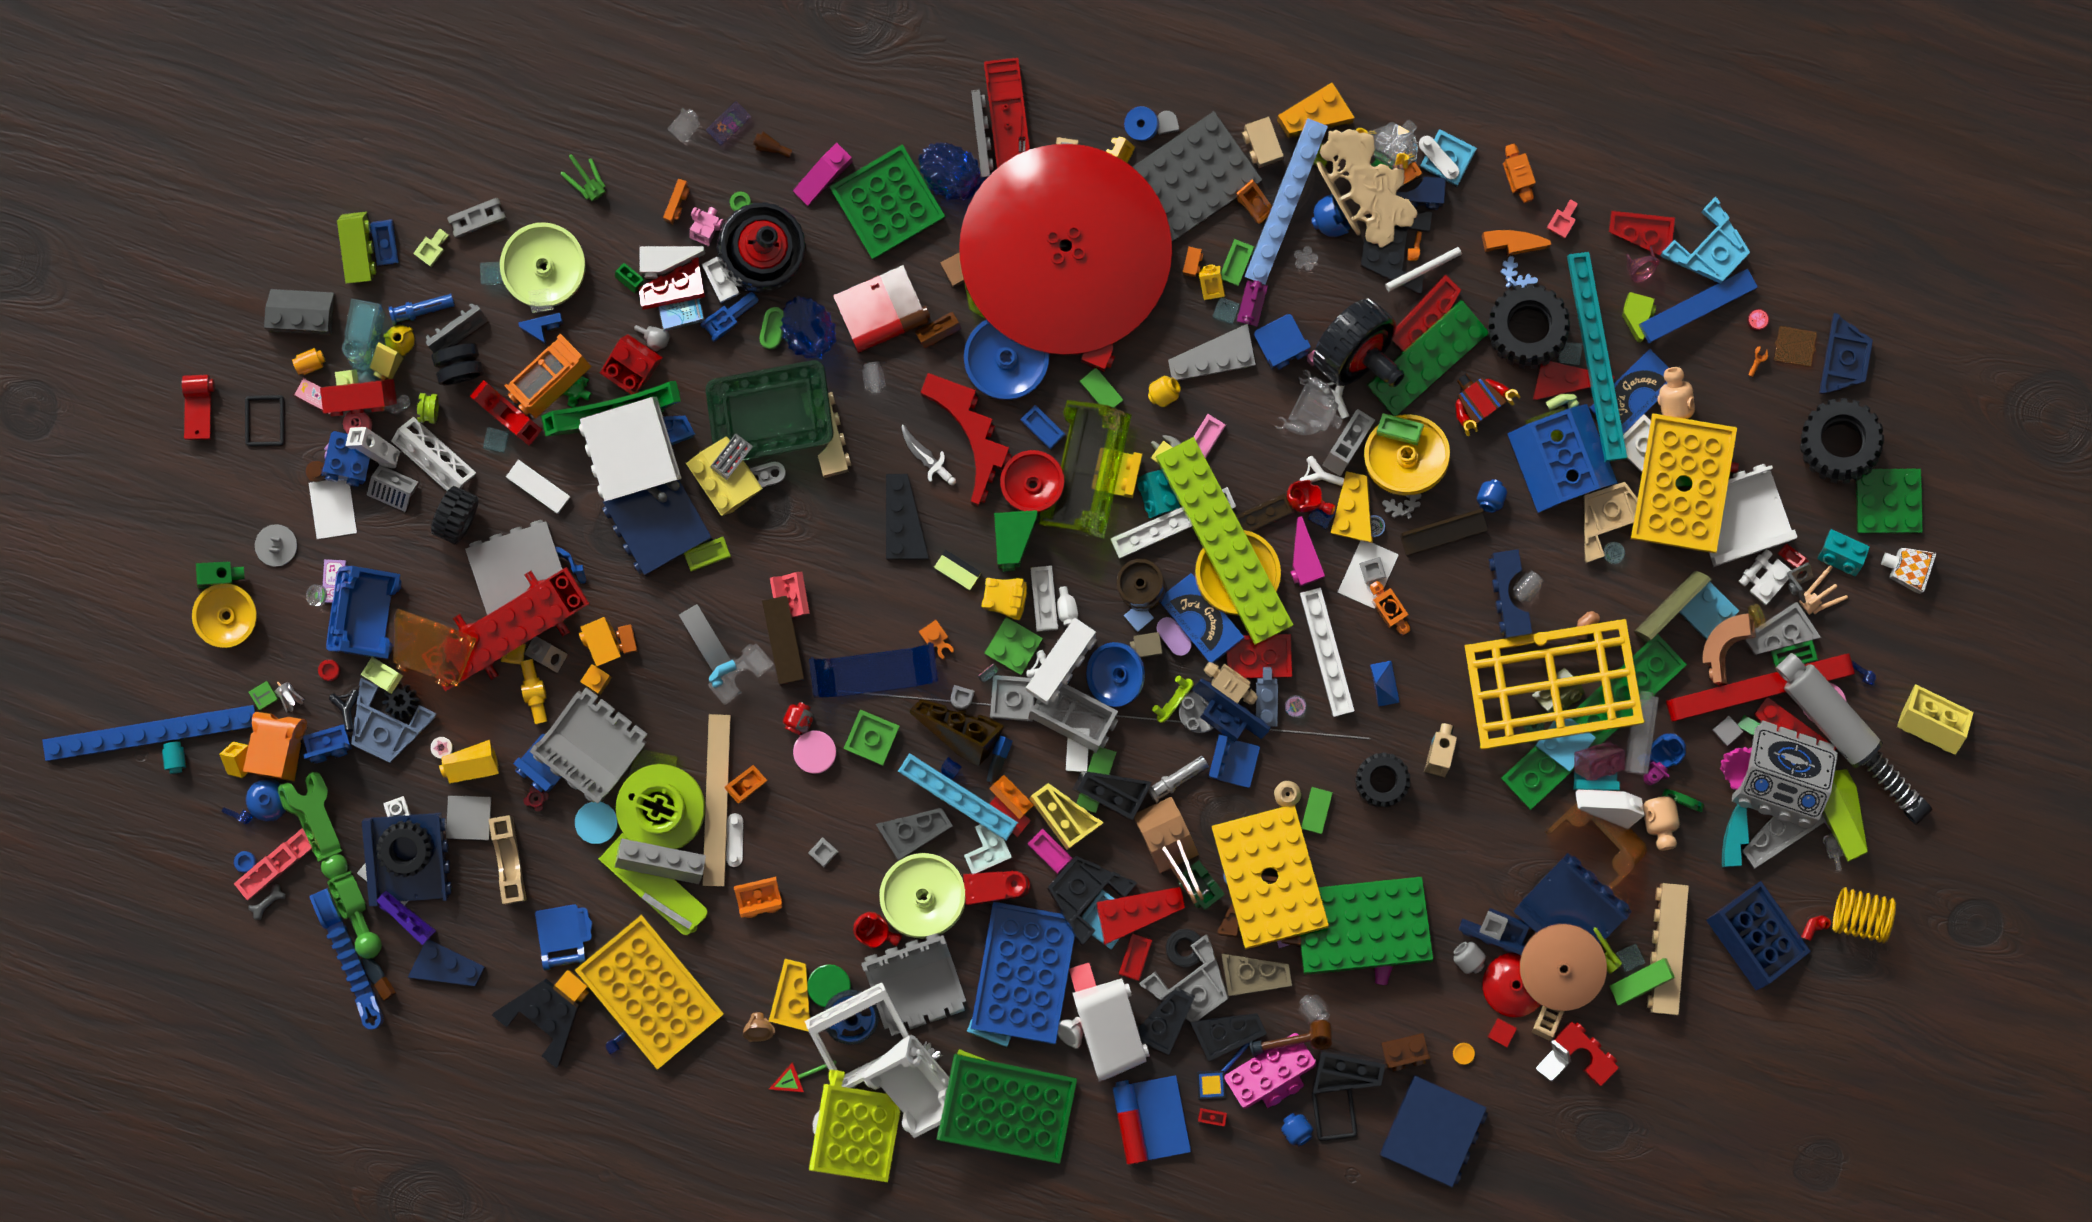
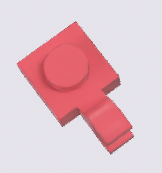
M1570 199L1563 212L1557 209L1546 229L1565 239L1576 220L1571 215L1578 203Z

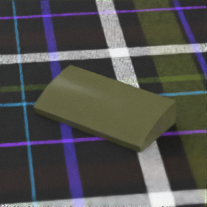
M1694 571L1634 632L1645 643L1652 640L1712 579L1701 572Z

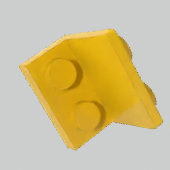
M1101 448L1092 489L1133 498L1142 454L1135 452L1128 454Z

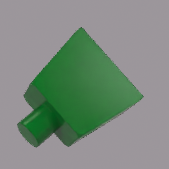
M230 562L196 563L198 589H205L218 584H232V580L245 579L244 567H231ZM224 571L226 576L220 578L217 576V573Z

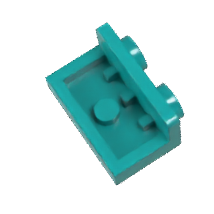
M1162 470L1149 472L1137 478L1138 489L1141 492L1144 508L1149 518H1154L1160 514L1172 512L1180 508L1178 499Z
M1830 529L1817 559L1847 574L1857 576L1864 565L1870 546Z
M1574 769V790L1618 791L1620 790V781H1617V770Z

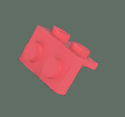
M802 572L770 578L773 598L788 597L792 618L810 614Z

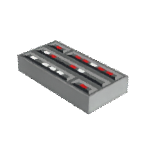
M735 434L710 468L727 480L753 446Z

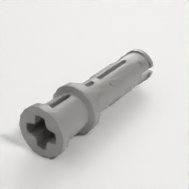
M1201 755L1168 777H1161V781L1148 789V793L1153 801L1158 803L1160 798L1168 793H1174L1175 788L1208 768L1206 760Z

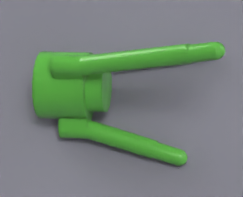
M570 154L569 158L586 181L584 185L585 190L565 172H561V175L580 191L586 200L590 198L591 201H594L606 192L603 189L605 185L599 176L593 159L590 158L589 163L596 181L589 179L578 161Z

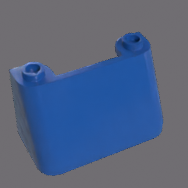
M356 566L339 567L336 574L326 640L328 651L388 659L392 651V643L389 638L385 637L391 596L401 589L400 574Z

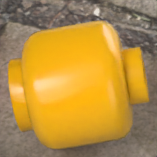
M1163 376L1150 384L1148 397L1153 404L1165 407L1179 398L1180 385L1175 378Z

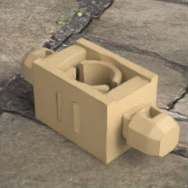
M1211 662L1204 668L1205 673L1209 677H1214L1211 683L1213 687L1236 703L1241 698H1244L1243 701L1253 705L1258 696L1253 690H1248L1250 681L1226 664L1221 669H1218L1219 666Z

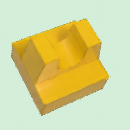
M1113 138L1111 142L1115 146L1113 150L1107 149L1106 152L1128 163L1135 146L1125 138Z

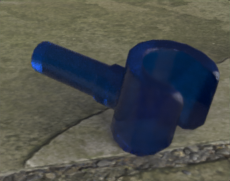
M1852 661L1853 668L1864 675L1862 682L1872 686L1876 679L1875 673L1863 669L1856 662Z
M225 807L222 809L223 813L233 816L244 824H248L253 818V815L244 809L240 814Z
M625 1030L607 1042L606 1049L609 1054L620 1049L617 1042L627 1035Z

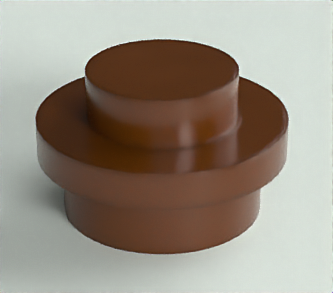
M320 461L310 462L306 467L308 479L313 482L324 480L325 476H321L324 463Z

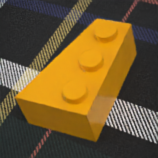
M1330 83L1278 115L1277 121L1287 137L1290 138L1301 135L1307 118L1324 124L1329 129L1334 126L1353 123L1355 117L1334 84Z
M605 617L581 626L580 638L583 645L590 649L596 667L620 657L618 639L611 623Z

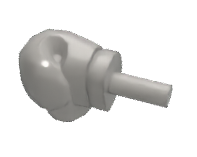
M637 325L634 328L635 331L644 334V340L647 341L648 347L654 351L664 349L669 342L670 335L666 330L649 326L646 330Z

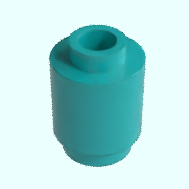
M181 742L163 744L164 770L169 771V774L181 773L182 769L186 768L184 748L181 747Z

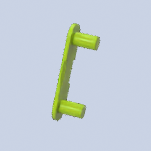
M1180 675L1175 678V681L1180 686L1170 701L1162 709L1158 705L1152 708V711L1157 714L1158 722L1163 723L1171 716L1192 689L1193 680H1185Z

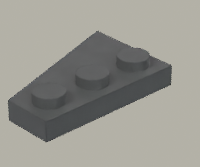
M942 808L876 824L898 861L953 827Z

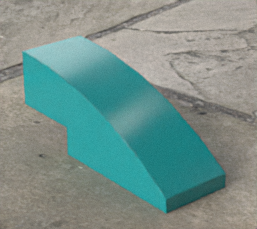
M1739 804L1736 805L1730 817L1724 835L1722 867L1742 866L1741 845L1749 844L1747 809L1739 806Z

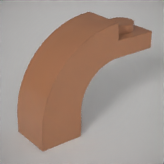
M1750 614L1737 615L1724 620L1715 627L1705 643L1703 663L1707 666H1712L1709 669L1710 679L1718 686L1727 685L1725 657L1729 648L1740 640L1756 638L1754 617Z

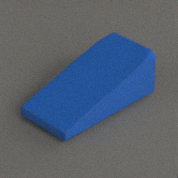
M393 219L372 222L370 225L377 266L398 263Z

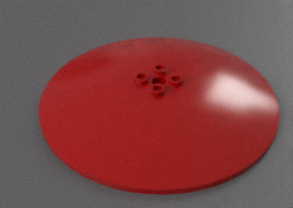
M1054 144L1031 149L1013 157L997 168L982 183L971 200L963 220L959 244L960 264L965 285L973 302L985 319L1000 333L1010 340L1035 351L1048 354L1074 355L1092 352L1116 343L1135 330L1149 316L1160 299L1168 280L1172 257V239L1168 219L1160 199L1145 178L1122 159L1097 148L1077 144ZM1065 240L1072 244L1071 250L1067 252L1062 251L1059 247L1060 243Z

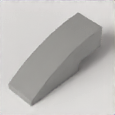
M698 604L679 614L712 671L717 666L731 660Z

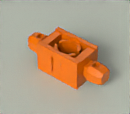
M1515 144L1505 147L1506 157L1509 158L1503 163V167L1512 193L1520 191L1519 196L1524 203L1532 201L1533 192L1529 188H1532L1536 182L1526 153L1518 155L1519 150Z
M1378 581L1370 585L1373 596H1377L1372 600L1373 605L1389 628L1396 625V630L1399 634L1405 635L1410 631L1408 622L1403 620L1408 616V613L1391 588L1384 592L1383 585ZM1389 596L1391 599H1388L1386 602L1395 605L1396 611L1394 614L1396 615L1398 610L1401 613L1392 620L1389 617H1393V613L1389 614L1384 609L1386 603L1384 602L1382 606L1379 604Z

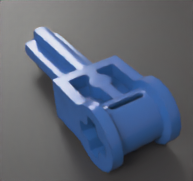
M750 292L729 309L725 306L706 318L700 326L709 332L712 336L711 340L715 342L738 324L735 319L758 303L759 300L753 292Z

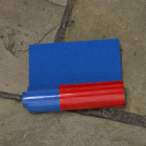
M1176 1075L1129 1084L1128 1080L1116 1082V1087H1112L1127 1164L1191 1152Z

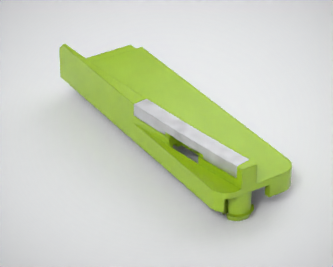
M622 833L598 859L681 934L687 936L695 932L698 924L707 917L708 910L675 879L615 868L621 839L629 840Z

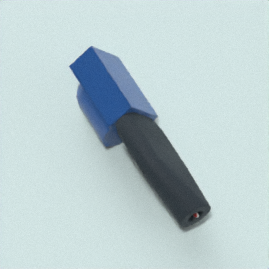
M999 737L992 752L994 756L989 766L987 781L993 784L1002 770L1004 758H1007L1012 744V740L1006 737Z

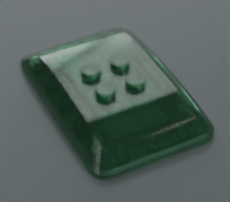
M817 360L715 378L706 385L712 443L715 444L725 437L731 440L737 434L753 446L743 460L817 447L832 441L834 432L824 365Z

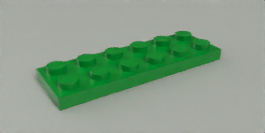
M1460 300L1393 360L1405 374L1400 384L1396 387H1389V383H1385L1376 375L1366 385L1391 415L1397 416L1488 334V330L1468 306Z

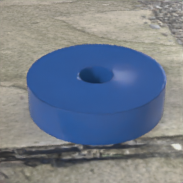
M1147 107L1133 108L1125 118V130L1133 139L1147 141L1153 138L1159 129L1158 116ZM1144 120L1145 125L1143 127H1139V122Z

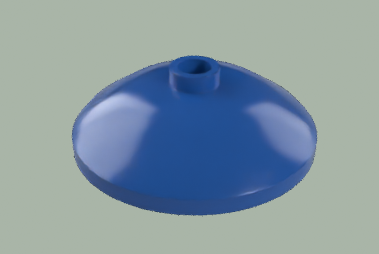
M1112 642L1104 644L1095 650L1089 659L1086 676L1089 689L1097 700L1105 705L1118 707L1131 703L1140 694L1144 684L1145 671L1140 656L1133 648L1124 643ZM1122 670L1124 671V677L1121 676Z

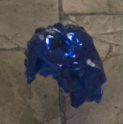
M931 143L928 147L923 148L922 154H919L920 172L923 174L929 189L935 191V195L945 196L946 200H964L973 196L975 190L980 187L981 174L978 160L974 159L971 152H965L962 147L948 143H936L934 145Z
M797 296L794 297L793 301L789 300L783 310V318L781 319L783 323L780 326V329L783 331L782 339L786 340L789 349L795 351V355L817 359L823 357L825 352H829L832 345L836 342V324L832 323L831 313L826 312L825 306L818 304L817 301L814 302L811 298L806 299Z

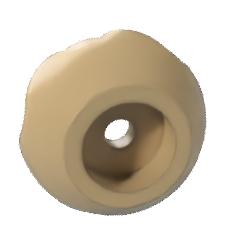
M1283 781L1275 788L1274 796L1280 806H1292L1300 801L1301 792L1296 783Z

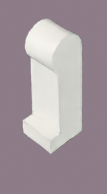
M367 427L350 428L345 446L350 449H357L378 462L381 466L396 468L400 451Z

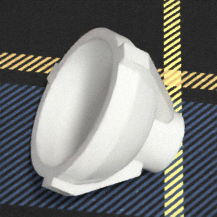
M1076 1017L1073 1021H1060L1057 1033L1064 1043L1075 1047V1049L1081 1045L1084 1032L1080 1018Z

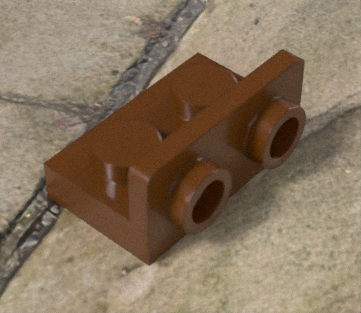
M1423 1033L1381 1043L1387 1068H1392L1393 1071L1405 1069L1404 1064L1413 1063L1414 1066L1426 1064L1425 1059L1430 1058Z

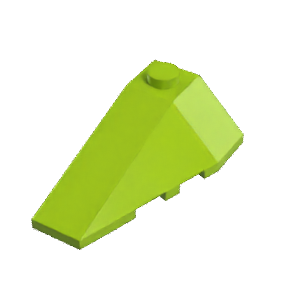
M1847 769L1836 770L1834 772L1831 794L1822 815L1849 862L1868 853L1857 787Z

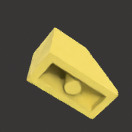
M378 342L370 368L375 371L373 375L381 380H385V378L392 379L403 357L397 351Z

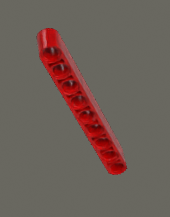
M1849 653L1805 664V666L1814 665L1827 681L1855 674ZM1778 672L1667 700L1666 704L1671 722L1785 693L1784 687L1787 681Z

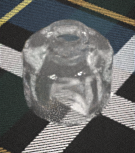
M1306 995L1300 1000L1298 1013L1308 1025L1316 1020L1327 1021L1330 1017V1007L1319 995Z

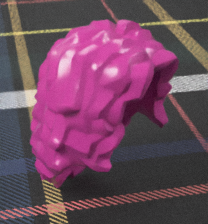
M1735 748L1730 753H1726L1723 756L1724 760H1721L1720 769L1725 775V780L1730 782L1732 789L1737 790L1742 785L1748 771L1752 748Z

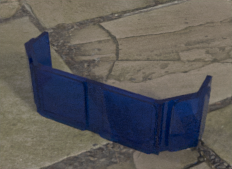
M928 642L927 645L908 649L838 658L814 659V657H810L811 659H809L814 698L849 696L917 687L938 682L934 644Z

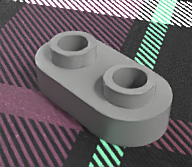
M770 462L750 468L752 474L759 477L758 482L762 488L778 484L786 476V470L779 462ZM773 470L779 471L777 477L771 475Z

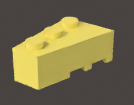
M1049 783L1029 798L1066 850L1073 847L1104 823Z

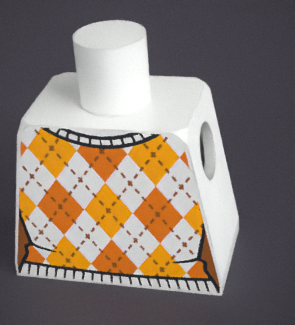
M1901 548L1896 556L1885 553L1881 565L1892 568L1890 579L1921 594L1925 590L1936 553Z

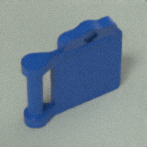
M574 904L535 912L543 970L547 971L551 970L550 967L578 962L580 965L586 961L583 942L589 941L592 938L591 929L593 923L589 918L588 910L586 908H578ZM573 948L578 950V954L552 959H549L548 956L550 952Z

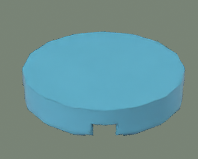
M590 802L579 809L575 817V828L578 835L584 841L591 844H602L609 841L618 828L617 816L609 805L603 802L598 804Z

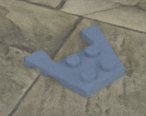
M361 678L351 744L392 763L436 717L437 713L419 705L410 724L407 725L370 707L379 686Z

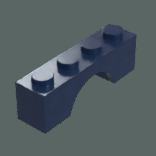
M1424 177L1417 188L1409 192L1397 191L1396 196L1409 199L1415 208L1426 206V209L1438 210L1444 204L1445 178Z
M1519 549L1493 553L1491 555L1492 559H1489L1490 572L1494 571L1495 580H1492V587L1494 593L1497 592L1499 601H1495L1497 614L1501 613L1502 622H1499L1500 634H1504L1505 639L1532 634L1529 612L1522 611L1514 606L1508 594L1511 579L1522 571Z

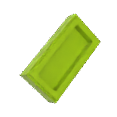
M724 537L696 546L684 553L691 572L731 557Z

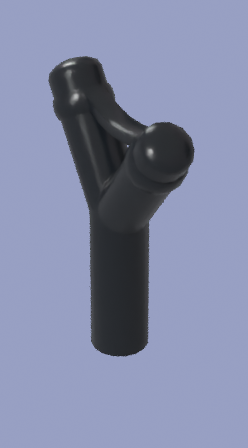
M355 689L346 695L337 696L333 693L329 696V700L342 711L345 732L353 731L351 709L359 696V691ZM347 697H349V698L347 699L346 703H344V702L340 699V698H347Z

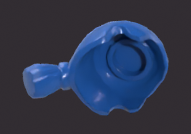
M1663 734L1653 742L1648 754L1637 757L1638 763L1641 767H1645L1650 762H1660L1666 768L1678 765L1686 755V744L1676 734Z

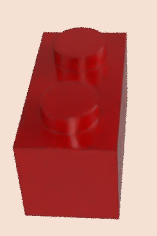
M1200 1108L1198 1122L1225 1126L1227 1113Z

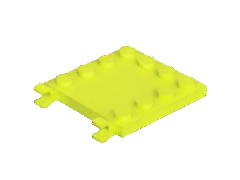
M830 1069V1085L824 1084L809 1170L888 1182L900 1108L887 1093L842 1087L845 1073Z

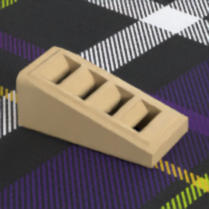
M1542 1006L1532 1033L1551 1041L1564 1011L1553 1010L1558 1013V1015L1546 1011L1547 1007ZM1543 1016L1555 1021L1554 1024L1544 1020ZM1540 1024L1543 1025V1026H1545V1027H1547V1028H1549V1029H1551V1031H1549V1030H1547V1029H1545V1028H1543V1027H1540Z

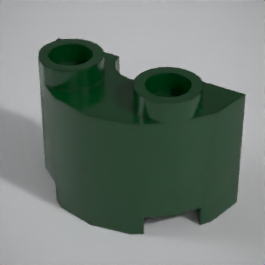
M1198 860L1191 866V869L1204 898L1203 900H1200L1188 870H1185L1182 874L1197 901L1194 905L1197 909L1202 907L1205 910L1225 894ZM1177 881L1180 887L1184 890V892H1186L1181 882Z

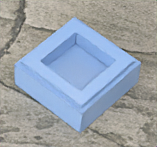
M1131 609L1124 615L1137 632L1154 619L1149 611Z

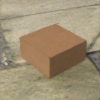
M960 252L940 262L953 288L965 282L961 270Z

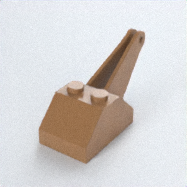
M1172 797L1137 812L1134 820L1159 873L1171 868L1195 904L1197 903L1195 896L1177 866L1185 862L1200 900H1203L1204 898L1188 861L1199 854Z

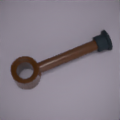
M1316 1020L1310 1024V1031L1306 1034L1262 1042V1040L1250 1041L1251 1053L1253 1057H1257L1258 1054H1263L1266 1050L1310 1042L1311 1046L1316 1050H1326L1332 1045L1331 1024L1326 1020Z

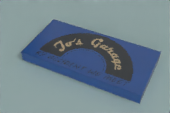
M1651 349L1614 383L1623 434L1658 401L1661 387L1667 384L1664 379V372L1669 367ZM1593 404L1589 407V409L1596 415L1595 406Z
M1192 573L1166 592L1161 602L1162 606L1208 662L1215 663L1245 639L1225 613L1212 607L1203 598Z

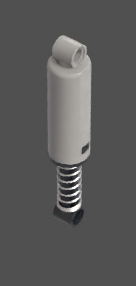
M1793 653L1789 654L1775 668L1787 681L1784 687L1785 691L1854 768L1866 765L1868 767L1867 771L1873 772V778L1877 777L1879 779L1878 784L1882 783L1885 786L1884 790L1888 789L1890 791L1889 796L1896 798L1895 803L1899 802V807L1903 813L1917 825L1932 811L1931 806L1916 790L1910 789V784L1904 783L1905 778L1899 777V771H1894L1893 765H1888L1887 758H1882L1883 753L1878 751L1882 747L1883 742L1812 664L1805 666Z

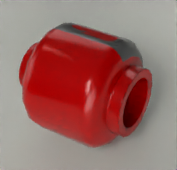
M801 702L798 703V706L790 705L783 718V723L786 725L785 729L798 735L808 732L814 719L813 713L809 711L811 707Z

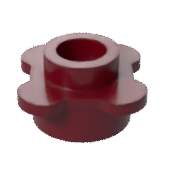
M533 786L529 789V793L523 802L526 806L534 807L535 811H541L549 795L547 792H540Z

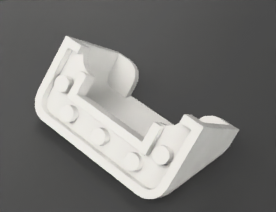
M1122 978L1073 993L1099 1081L1111 1078L1147 1062L1146 1057L1150 1056L1147 1045H1142L1129 1003L1128 997L1132 996L1129 984H1124Z
M910 1035L902 1039L865 1071L864 1081L872 1089H878L880 1086L903 1112L902 1126L904 1130L909 1132L913 1138H916L940 1125L949 1077L917 1038Z

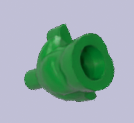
M581 376L563 393L568 396V406L575 408L576 404H578L577 399L580 397L586 400L591 398L592 393L584 390V386L586 387L587 382H589L588 378Z

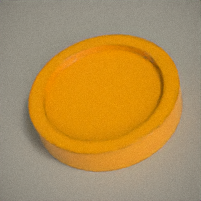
M1460 1043L1455 1046L1453 1057L1456 1062L1468 1064L1474 1059L1475 1052L1470 1044Z

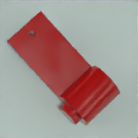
M183 375L182 392L185 397V440L211 439V392L215 390L214 379H210V375Z

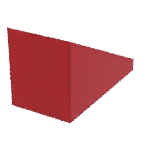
M1788 544L1778 553L1794 569L1808 562L1806 557Z

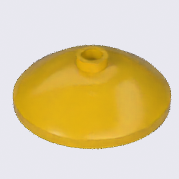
M218 584L205 589L196 599L192 610V621L197 634L208 644L222 648L233 647L244 642L253 632L257 620L256 607L250 595L242 588L232 584ZM226 611L230 613L228 620L223 616Z

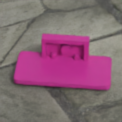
M1294 1033V1034H1292V1035H1290V1036H1288V1037L1296 1036V1035H1298V1034H1297V1033ZM1301 1043L1266 1050L1263 1054L1257 1055V1057L1252 1058L1226 1074L1225 1080L1242 1108H1248L1261 1099L1266 1107L1269 1108L1279 1104L1282 1099L1290 1094L1297 1093L1304 1086L1299 1076L1314 1068L1316 1062L1305 1044Z

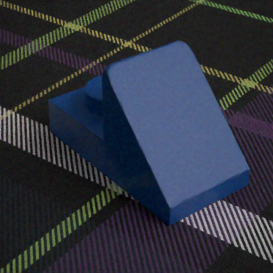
M560 313L518 322L521 330L545 345L547 343L543 329L547 328V331L559 329V325L564 324Z

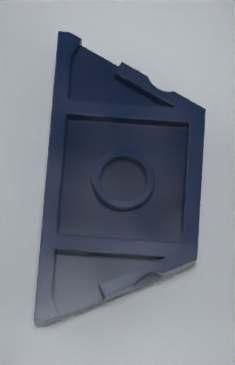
M1834 313L1832 317L1819 394H1825L1866 381L1873 340L1866 334H1862L1854 325L1842 319L1838 313Z

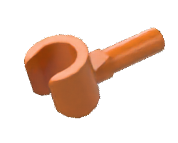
M1417 232L1414 248H1408L1407 250L1408 261L1419 259L1422 232Z
M1760 346L1755 350L1756 359L1748 374L1752 377L1760 363L1768 357V350H1766L1764 355L1758 354Z

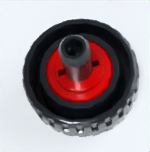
M767 202L745 205L733 212L723 224L716 246L717 259L722 271L727 275L726 277L736 286L746 291H753L754 293L771 292L788 284L800 270L806 250L805 235L796 218L786 209Z
M1362 299L1345 309L1323 333L1313 354L1315 367L1338 386L1349 385L1371 370L1382 381L1389 383V387H1396L1405 376L1404 371L1400 370L1399 366L1384 354L1396 331L1395 319L1371 299Z

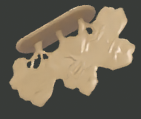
M1351 129L1342 133L1338 130L1330 131L1328 141L1321 146L1320 154L1325 160L1333 162V172L1329 174L1321 162H1317V166L1355 233L1358 236L1360 235V229L1356 221L1366 222L1365 237L1367 242L1378 244L1382 248L1394 241L1395 225L1411 227L1417 216V210L1409 199L1396 196L1397 190L1404 185V170L1397 168L1391 170L1389 166L1379 164L1376 167L1371 166L1370 160L1375 151L1373 135L1359 133ZM1338 155V160L1335 162L1334 156ZM1342 159H1345V168L1339 172L1338 170L1341 168L1338 165ZM1347 171L1349 175L1344 176L1343 173ZM1339 177L1348 179L1352 187L1351 191L1343 196L1334 183ZM1348 199H1353L1361 207L1355 216L1352 215L1345 203ZM1369 213L1372 215L1371 218L1365 217Z

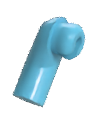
M730 660L715 668L709 677V683H712L713 688L723 685V680L721 679L723 675L737 669L735 662Z

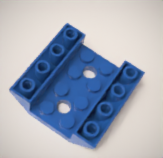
M1587 404L1566 409L1507 433L1537 513L1592 491H1598L1617 484L1610 462L1604 461L1601 439ZM1557 430L1562 433L1563 438L1560 442H1555L1551 439L1553 431ZM1569 470L1577 472L1578 479L1571 482L1566 478V473Z

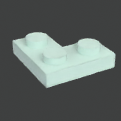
M981 824L975 826L983 847L964 855L972 874L1012 858L1003 838Z

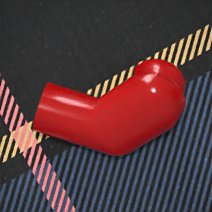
M1817 916L1809 919L1801 937L1811 941L1815 931L1828 929L1831 926L1830 919L1826 916Z

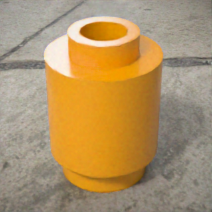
M316 348L296 355V358L292 359L298 375H306L323 368L322 363L326 362L322 351H317Z

